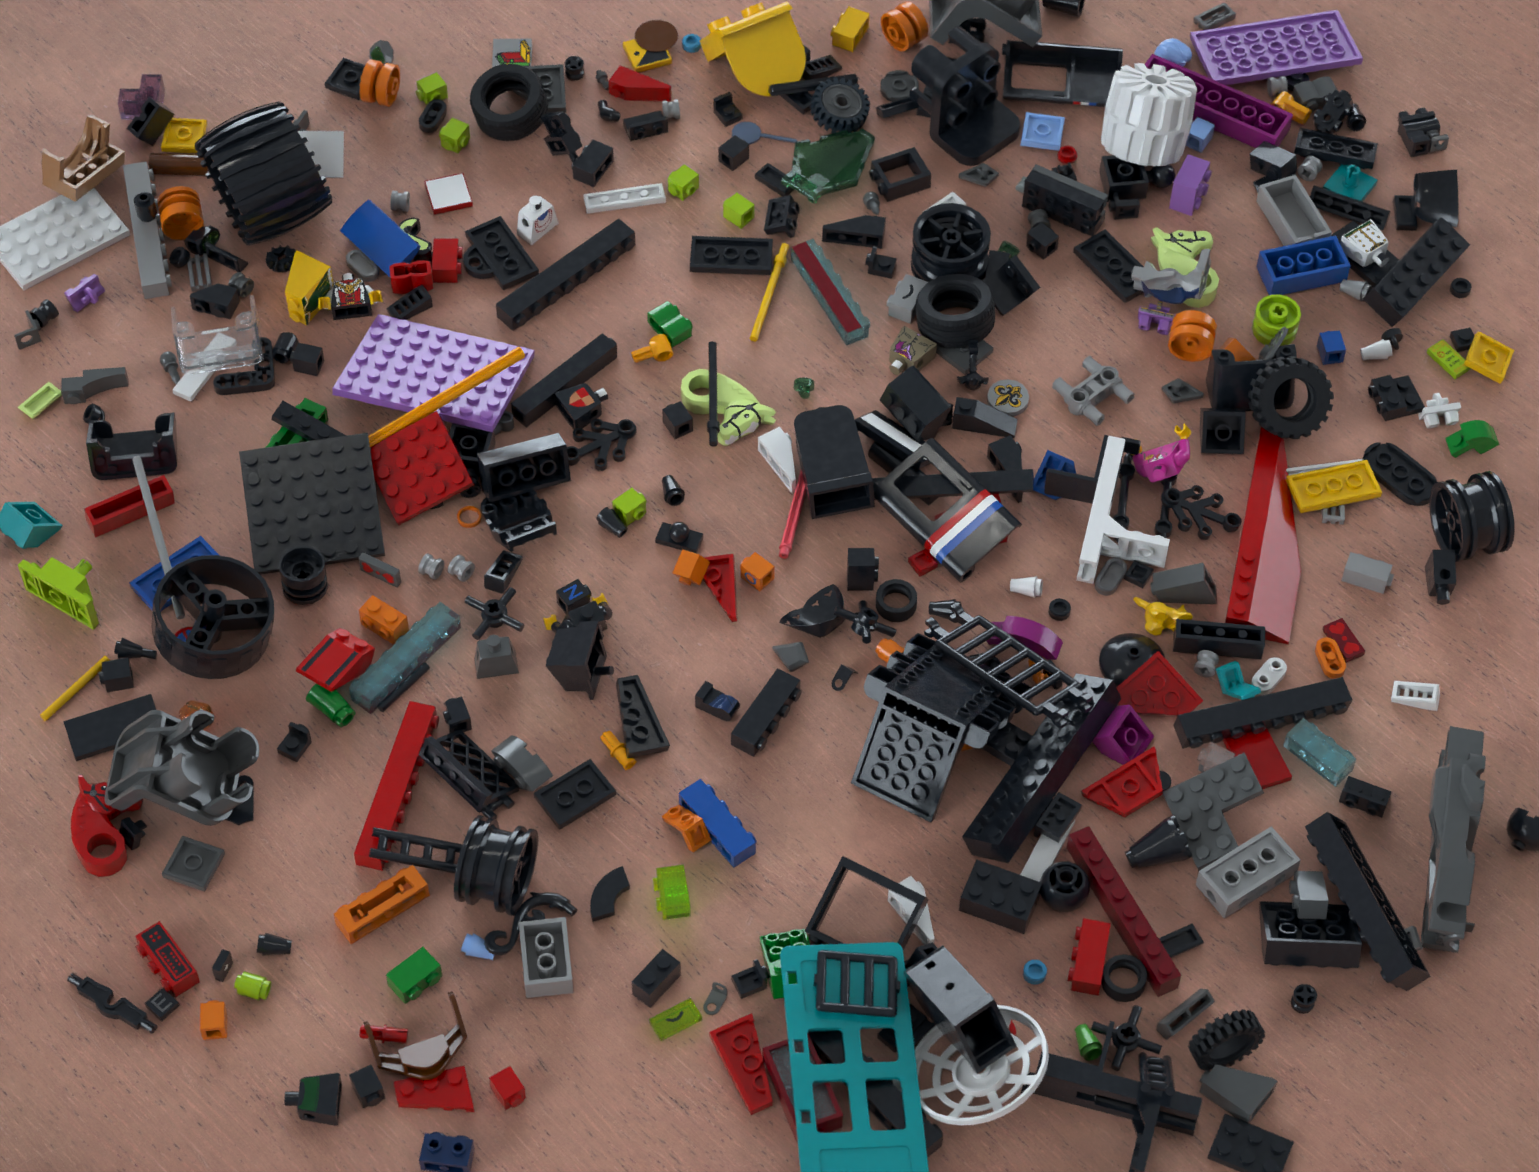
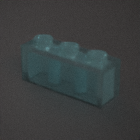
M1303 718L1286 734L1283 746L1335 787L1353 771L1356 758L1352 753L1344 750L1333 738L1326 736L1315 724L1308 722L1306 719Z

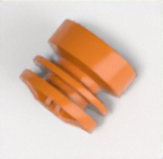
M177 186L169 188L159 195L157 200L162 232L165 236L174 240H185L193 230H198L204 226L200 197L195 190L190 187Z

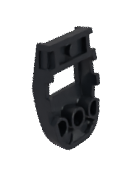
M535 491L489 502L486 497L481 502L482 513L494 539L510 552L514 551L513 547L523 545L536 538L544 537L549 533L557 535L556 523L552 521L550 509L547 508V503L543 498L539 499Z

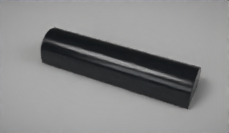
M1315 185L1310 194V198L1316 208L1362 224L1372 220L1380 230L1385 229L1391 213L1389 210Z
M874 442L868 451V457L889 474L904 461L877 442ZM912 466L902 476L926 474ZM939 497L920 499L929 506Z

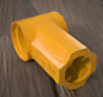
M1285 91L1280 92L1271 103L1275 107L1292 113V120L1302 125L1306 124L1312 112L1311 109L1295 102L1293 96Z

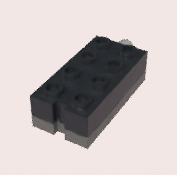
M1037 164L1027 177H1022L1015 188L1023 193L1022 207L1030 211L1043 209L1047 212L1049 219L1084 234L1094 236L1104 222L1106 212L1104 208L1107 205L1108 194Z

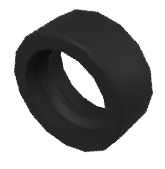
M892 579L885 581L879 586L876 592V609L880 616L891 622H902L914 615L917 608V592L909 582L901 579ZM891 593H900L909 599V604L902 608H892L884 603V597Z
M1126 954L1116 955L1104 965L1101 980L1102 988L1115 1001H1134L1145 990L1147 971L1143 963L1134 956ZM1118 968L1130 969L1138 976V983L1133 988H1119L1111 981V972Z

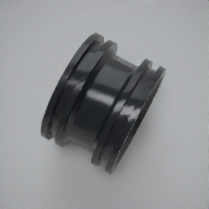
M939 204L925 210L917 218L913 228V248L911 254L913 276L927 282L948 274H966L983 280L986 276L991 237L990 226L986 219L978 211L962 204Z
M1486 471L1473 474L1468 479L1467 484H1461L1455 479H1449L1445 482H1437L1432 486L1429 511L1433 532L1440 550H1455V562L1472 559L1478 549H1482L1485 553L1491 555L1508 551L1511 548L1515 534L1513 509L1503 482L1494 472Z
M478 815L467 831L458 858L454 879L455 900L458 902L466 900V903L469 905H475L479 899L493 901L496 912L503 913L506 910L507 915L514 916L523 903L533 876L538 852L539 838L537 830H527L524 826H517L513 832L499 829L497 819L489 818L487 820L485 816Z

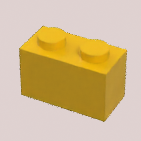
M848 7L845 13L840 15L838 24L834 25L831 30L832 45L854 52L869 28L870 14Z

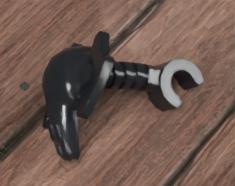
M969 340L970 372L965 376H957V381L961 384L965 383L966 388L972 391L980 388L981 384L985 385L989 382V377L980 376L976 372L978 340Z

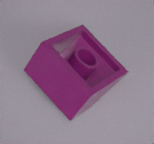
M1119 705L1115 707L1092 742L1101 754L1124 765L1144 753L1154 735L1131 705Z

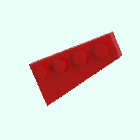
M748 1014L710 1031L709 1037L750 1114L753 1115L773 1106L753 1014Z

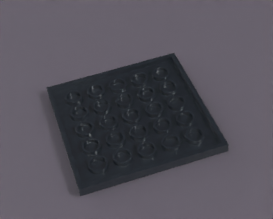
M368 433L239 451L254 569L260 575L280 572L279 561L281 556L286 551L299 546L313 547L320 551L324 556L325 565L359 560L358 558L362 553L374 558L385 556Z

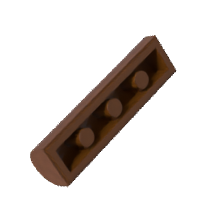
M151 153L149 156V169H153V174L206 176V173L209 172L207 167L203 168L200 164L203 161V157L198 158L197 155Z

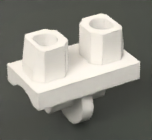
M1434 393L1432 400H1427L1426 402L1428 407H1424L1422 412L1418 413L1419 420L1424 419L1427 429L1438 427L1440 425L1438 417L1444 416L1447 426L1455 425L1459 422L1458 411L1461 409L1460 402L1448 404V398H1442L1440 393Z

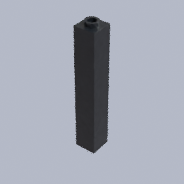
M603 333L514 400L511 403L513 417L527 428L556 405V392L585 383L617 358L616 342Z

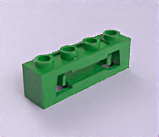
M304 398L300 404L296 405V408L325 424L327 423L328 414L326 407L307 398ZM282 426L277 434L275 433L271 437L269 444L265 448L308 442L309 440Z

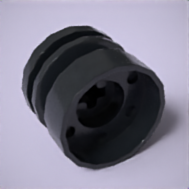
M299 546L286 551L281 556L279 570L283 594L287 600L300 605L313 604L319 601L328 589L324 556L320 551L313 547Z

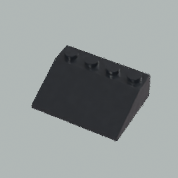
M1260 901L1261 946L1264 964L1273 966L1294 965L1297 967L1317 966L1321 968L1341 967L1344 969L1359 968L1362 942L1358 925L1349 917L1348 912L1350 909L1347 905L1328 904L1326 919L1298 918L1296 909L1292 908V903Z

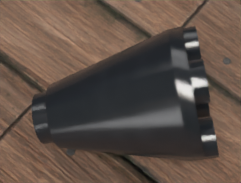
M1175 815L1164 819L1129 847L1130 850L1125 851L1132 869L1135 867L1143 868L1184 861L1193 857L1187 845L1189 844L1184 832L1180 831Z

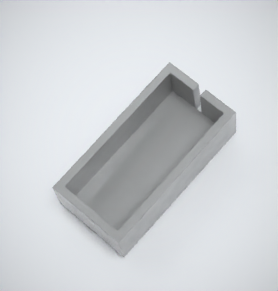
M1296 175L1259 186L1256 202L1284 246L1331 237L1332 231Z

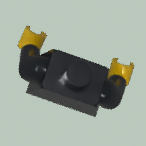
M600 593L599 597L591 598L593 602L569 611L562 623L557 621L555 614L549 618H543L546 630H552L555 633L557 629L577 627L580 622L599 621L602 631L607 630L606 620L612 617L613 612L604 594Z

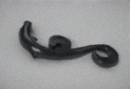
M530 892L532 897L522 903L514 916L509 943L504 946L497 945L495 940L499 938L506 939L507 933L502 930H495L486 935L484 940L485 948L494 955H505L510 952L518 938L519 922L545 919V915L541 910H532L535 907L550 905L549 908L556 907L571 916L576 914L577 908L570 904L571 901L560 894ZM531 910H532V916H533V917L527 916V914H528L529 911H531Z

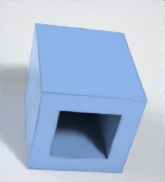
M1197 117L1191 125L1186 146L1202 153L1213 137L1215 125Z

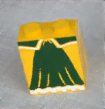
M297 250L294 253L285 295L290 318L307 326L320 311L318 298L325 297L329 290L333 289L331 266Z

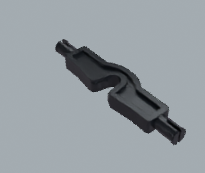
M71 973L68 976L67 981L77 986L80 995L95 1003L99 1012L111 1019H120L136 1030L142 1027L151 1034L154 1033V1030L156 1031L158 1025L149 1021L147 1014L123 997L115 1004L109 1005L114 996L110 988L97 983L89 977L82 979L75 973Z

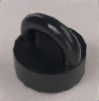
M1391 328L1382 334L1381 339H1384V341L1389 340L1394 349L1398 350V342L1403 339V334L1399 328Z
M92 403L86 408L83 420L87 424L93 420H105L104 411L100 406Z

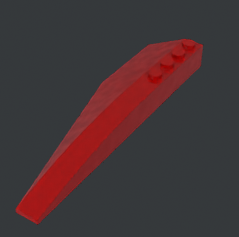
M1261 427L1225 623L1264 626L1265 640L1289 644L1301 566L1291 491L1286 482V477L1289 474L1286 472L1288 467L1284 438L1275 436Z

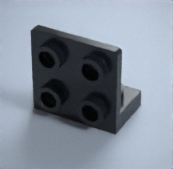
M1017 255L1013 256L1003 266L982 280L993 292L995 308L1002 316L1041 288Z

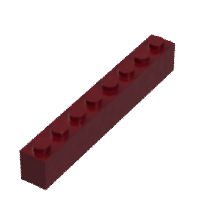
M1087 826L1069 834L1066 849L1074 862L1087 874L1090 888L1131 955L1139 959L1145 966L1147 981L1157 997L1178 989L1181 979L1179 970L1091 828Z

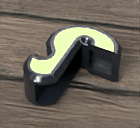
M419 218L405 219L398 226L421 246L413 258L414 262L421 260L431 262L433 257L431 242L417 236L421 230Z

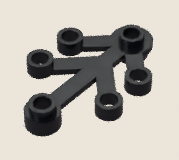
M594 419L591 422V430L593 432L586 431L583 428L574 429V441L582 442L587 439L593 442L579 449L574 446L567 447L569 465H576L581 457L600 448L599 455L594 460L596 470L604 471L607 468V456L611 443L617 439L619 441L617 448L613 450V459L616 462H622L625 459V447L628 439L636 435V425L629 419H623L618 424ZM603 430L611 431L609 434H602L601 432Z
M1194 485L1191 489L1179 491L1175 488H1168L1163 491L1161 502L1166 507L1172 508L1179 520L1178 528L1183 532L1189 531L1192 526L1191 519L1186 517L1183 509L1189 511L1199 528L1198 536L1202 540L1209 539L1212 534V529L1207 526L1203 517L1222 524L1227 532L1237 531L1241 525L1242 520L1236 513H1228L1226 516L1206 509L1209 506L1219 508L1222 505L1224 499L1218 493L1199 500L1204 493L1203 488L1199 485ZM1191 497L1192 499L1198 500V501L1189 502V501H1187V500H1185V499Z

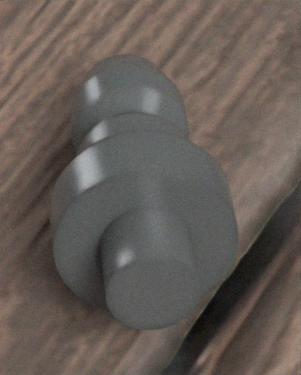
M596 71V80L602 84L605 90H609L606 72Z

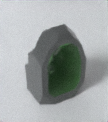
M379 40L370 48L369 58L381 61L384 66L386 63L393 62L394 50L388 41Z

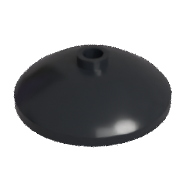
M1125 633L1111 638L1104 644L1099 656V666L1105 679L1113 680L1115 686L1118 687L1157 651L1164 658L1165 655L1160 646L1152 639L1141 634Z

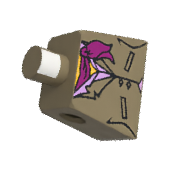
M904 326L890 348L889 361L892 363L889 366L890 371L895 375H899L902 370L906 371L911 366H915L919 371L936 357L937 344Z

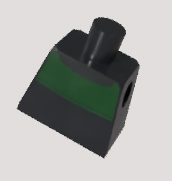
M340 1073L301 1078L299 1091H285V1106H297L298 1115L301 1120L338 1126L342 1091Z

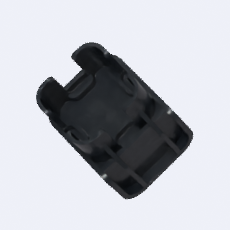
M958 26L948 32V38L966 53L955 61H951L932 45H927L920 50L912 62L911 72L928 86L932 93L929 91L922 93L914 87L910 90V98L931 115L929 131L931 139L959 163L975 166L983 163L1017 139L1019 136L1020 120L1015 113L997 100V75L1001 69L999 52L989 43H981L965 29Z

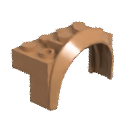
M88 115L82 136L66 160L63 156L59 158L44 148L41 160L42 184L76 202L124 165L125 151L109 143L110 124L94 115Z

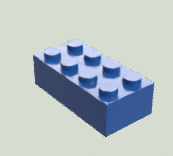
M1331 236L1259 251L1256 268L1269 295H1284L1341 283L1343 279L1347 280L1350 263L1337 236Z

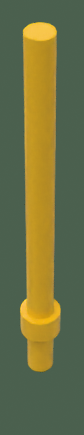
M787 243L781 244L779 253L775 256L774 268L750 335L751 341L756 342L758 340L781 269L785 267L786 255L789 249Z

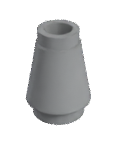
M1343 279L1340 285V291L1359 301H1363L1365 295L1372 289V285L1365 281Z

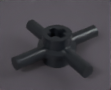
M509 587L500 600L492 599L486 603L469 595L466 597L465 603L481 611L483 622L472 634L476 640H480L489 627L497 628L503 624L519 632L523 630L524 624L508 616L506 605L516 594L514 588Z
M865 600L859 602V612L856 613L837 606L834 609V615L853 622L851 625L852 630L862 636V641L865 644L871 642L870 632L878 631L894 637L896 634V629L877 622L878 614L868 608Z
M1133 1006L1127 1023H1123L1115 1029L1113 1028L1111 1038L1117 1051L1111 1068L1115 1071L1120 1070L1126 1053L1132 1052L1138 1047L1158 1055L1161 1052L1162 1045L1141 1038V1034L1136 1027L1142 1012L1140 1006ZM1094 1021L1091 1030L1106 1035L1109 1026Z

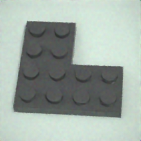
M1245 753L1163 791V796L1169 809L1179 823L1180 831H1183L1189 843L1187 845L1191 850L1192 858L1199 871L1239 847L1223 813L1264 794Z

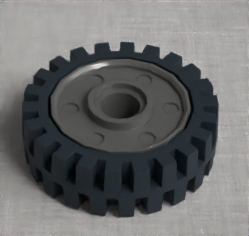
M833 78L832 81L827 79L825 83L821 82L816 88L810 104L811 115H814L813 119L818 121L820 127L825 125L824 130L832 129L831 133L833 134L839 131V135H844L846 131L848 135L852 131H858L865 123L870 110L869 97L867 94H864L865 90L863 88L859 90L860 85L856 83L853 86V81L848 80V83H846L845 78H841L840 81L837 78Z

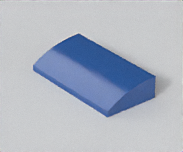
M371 200L363 203L340 229L352 243L389 277L390 265L395 263L410 264L421 248L416 241Z

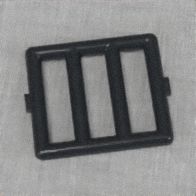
M829 950L818 951L817 974H814L816 1009L820 1012L895 1017L897 1015V993L900 992V981H897V958L887 955ZM827 959L841 961L840 1003L825 1002ZM850 962L864 963V1005L849 1004ZM874 964L888 965V1007L873 1006Z

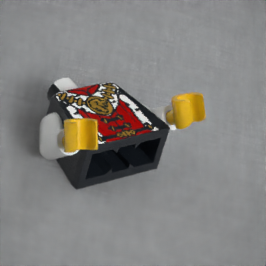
M346 273L342 276V281H335L333 283V289L329 290L325 297L318 298L319 310L322 308L332 309L333 320L372 316L371 305L383 302L381 291H374L369 285L364 284L363 279H354L353 274Z

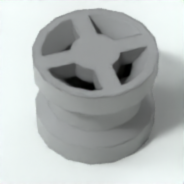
M1280 76L1278 79L1274 77L1268 78L1267 90L1270 97H1274L1282 91H1288L1285 76Z
M678 99L672 102L662 101L663 117L666 116L667 120L673 117L680 119Z
M1307 156L1303 160V164L1298 167V175L1306 181H1313L1317 173L1321 171L1322 163L1314 156Z
M393 190L390 199L391 210L402 209L403 212H408L410 193H399Z
M427 553L419 564L418 572L422 575L427 574L431 579L436 580L443 571L444 561L440 558L434 559L431 554Z
M457 555L450 562L448 573L457 575L460 581L465 582L473 574L475 564L471 561L467 562L463 556Z
M1209 650L1198 652L1194 672L1202 677H1213L1216 672L1215 666L1219 662V656Z

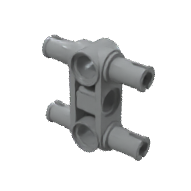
M1088 356L1084 359L1082 367L1092 374L1090 377L1073 388L1059 377L1053 382L1052 388L1064 397V402L1068 404L1070 413L1085 415L1098 426L1104 421L1105 415L1095 408L1097 404L1111 394L1117 395L1126 404H1129L1134 399L1135 394L1123 384L1116 368L1101 366L1091 356Z

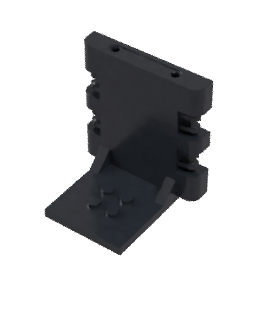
M917 633L907 641L903 653L896 650L890 655L886 667L878 665L867 674L864 691L869 698L879 703L851 784L932 822L935 819L956 758L964 744L973 748H982L997 734L998 729L1006 726L1012 720L1014 714L1019 713L1023 707L935 646L934 640ZM985 664L980 665L987 672L993 669ZM1003 672L996 678L1005 683L1012 677L1007 672ZM1022 682L1012 689L1022 694L1030 689L1031 686Z

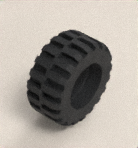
M1295 356L1276 358L1275 362H1267L1265 364L1266 368L1264 370L1260 368L1256 372L1259 376L1256 380L1252 379L1250 383L1253 389L1248 391V397L1251 398V402L1248 404L1249 409L1253 411V418L1259 422L1263 429L1284 439H1300V436H1310L1312 430L1318 431L1321 428L1319 424L1322 421L1326 422L1329 418L1326 416L1327 411H1332L1333 405L1330 404V399H1334V393L1330 391L1332 384L1330 380L1326 379L1327 375L1325 372L1319 369L1317 365ZM1288 379H1300L1305 383L1308 391V398L1304 408L1294 416H1281L1274 407V395L1277 388Z

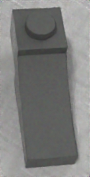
M126 368L83 370V377L62 378L61 393L64 403H86V399L100 392L127 387L129 379Z

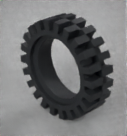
M1245 1009L1240 1010V1012L1236 1010L1231 1015L1229 1013L1223 1014L1222 1019H1219V1017L1215 1018V1022L1212 1024L1210 1022L1205 1024V1029L1200 1028L1197 1031L1198 1034L1192 1036L1193 1040L1189 1041L1188 1048L1201 1070L1210 1071L1215 1065L1226 1067L1229 1064L1232 1066L1235 1064L1234 1061H1241L1244 1059V1055L1249 1056L1252 1054L1251 1050H1256L1259 1047L1258 1044H1262L1263 1038H1265V1031L1254 1012H1251V1010L1246 1011Z

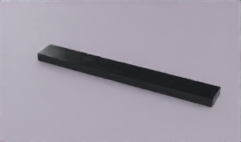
M1033 469L970 472L991 494L1034 492ZM943 474L901 476L894 482V485L908 499L963 496ZM885 477L872 478L873 485L879 480L882 481Z

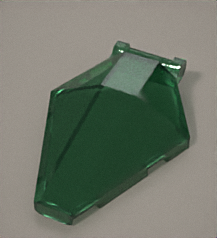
M860 128L859 131L848 133L845 130L820 136V139L811 142L809 139L795 142L792 169L782 178L781 184L785 187L793 188L806 196L808 201L816 203L822 195L857 186L873 147L874 135Z

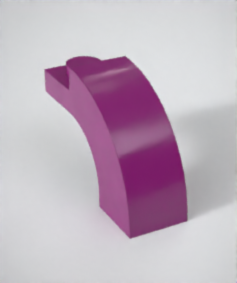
M1006 616L1004 622H992L1046 660H1057L1063 641L1044 625L1017 616ZM994 636L986 642L989 645L1001 643L1002 640Z

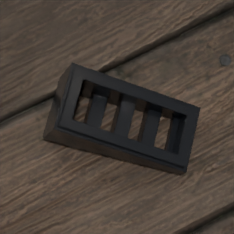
M831 55L806 61L802 77L805 80L825 78L841 70L842 66Z
M420 285L387 307V312L393 318L407 320L432 308V298L424 286ZM400 309L402 313L399 315L396 310Z
M503 550L484 575V587L503 594L520 566L523 556Z

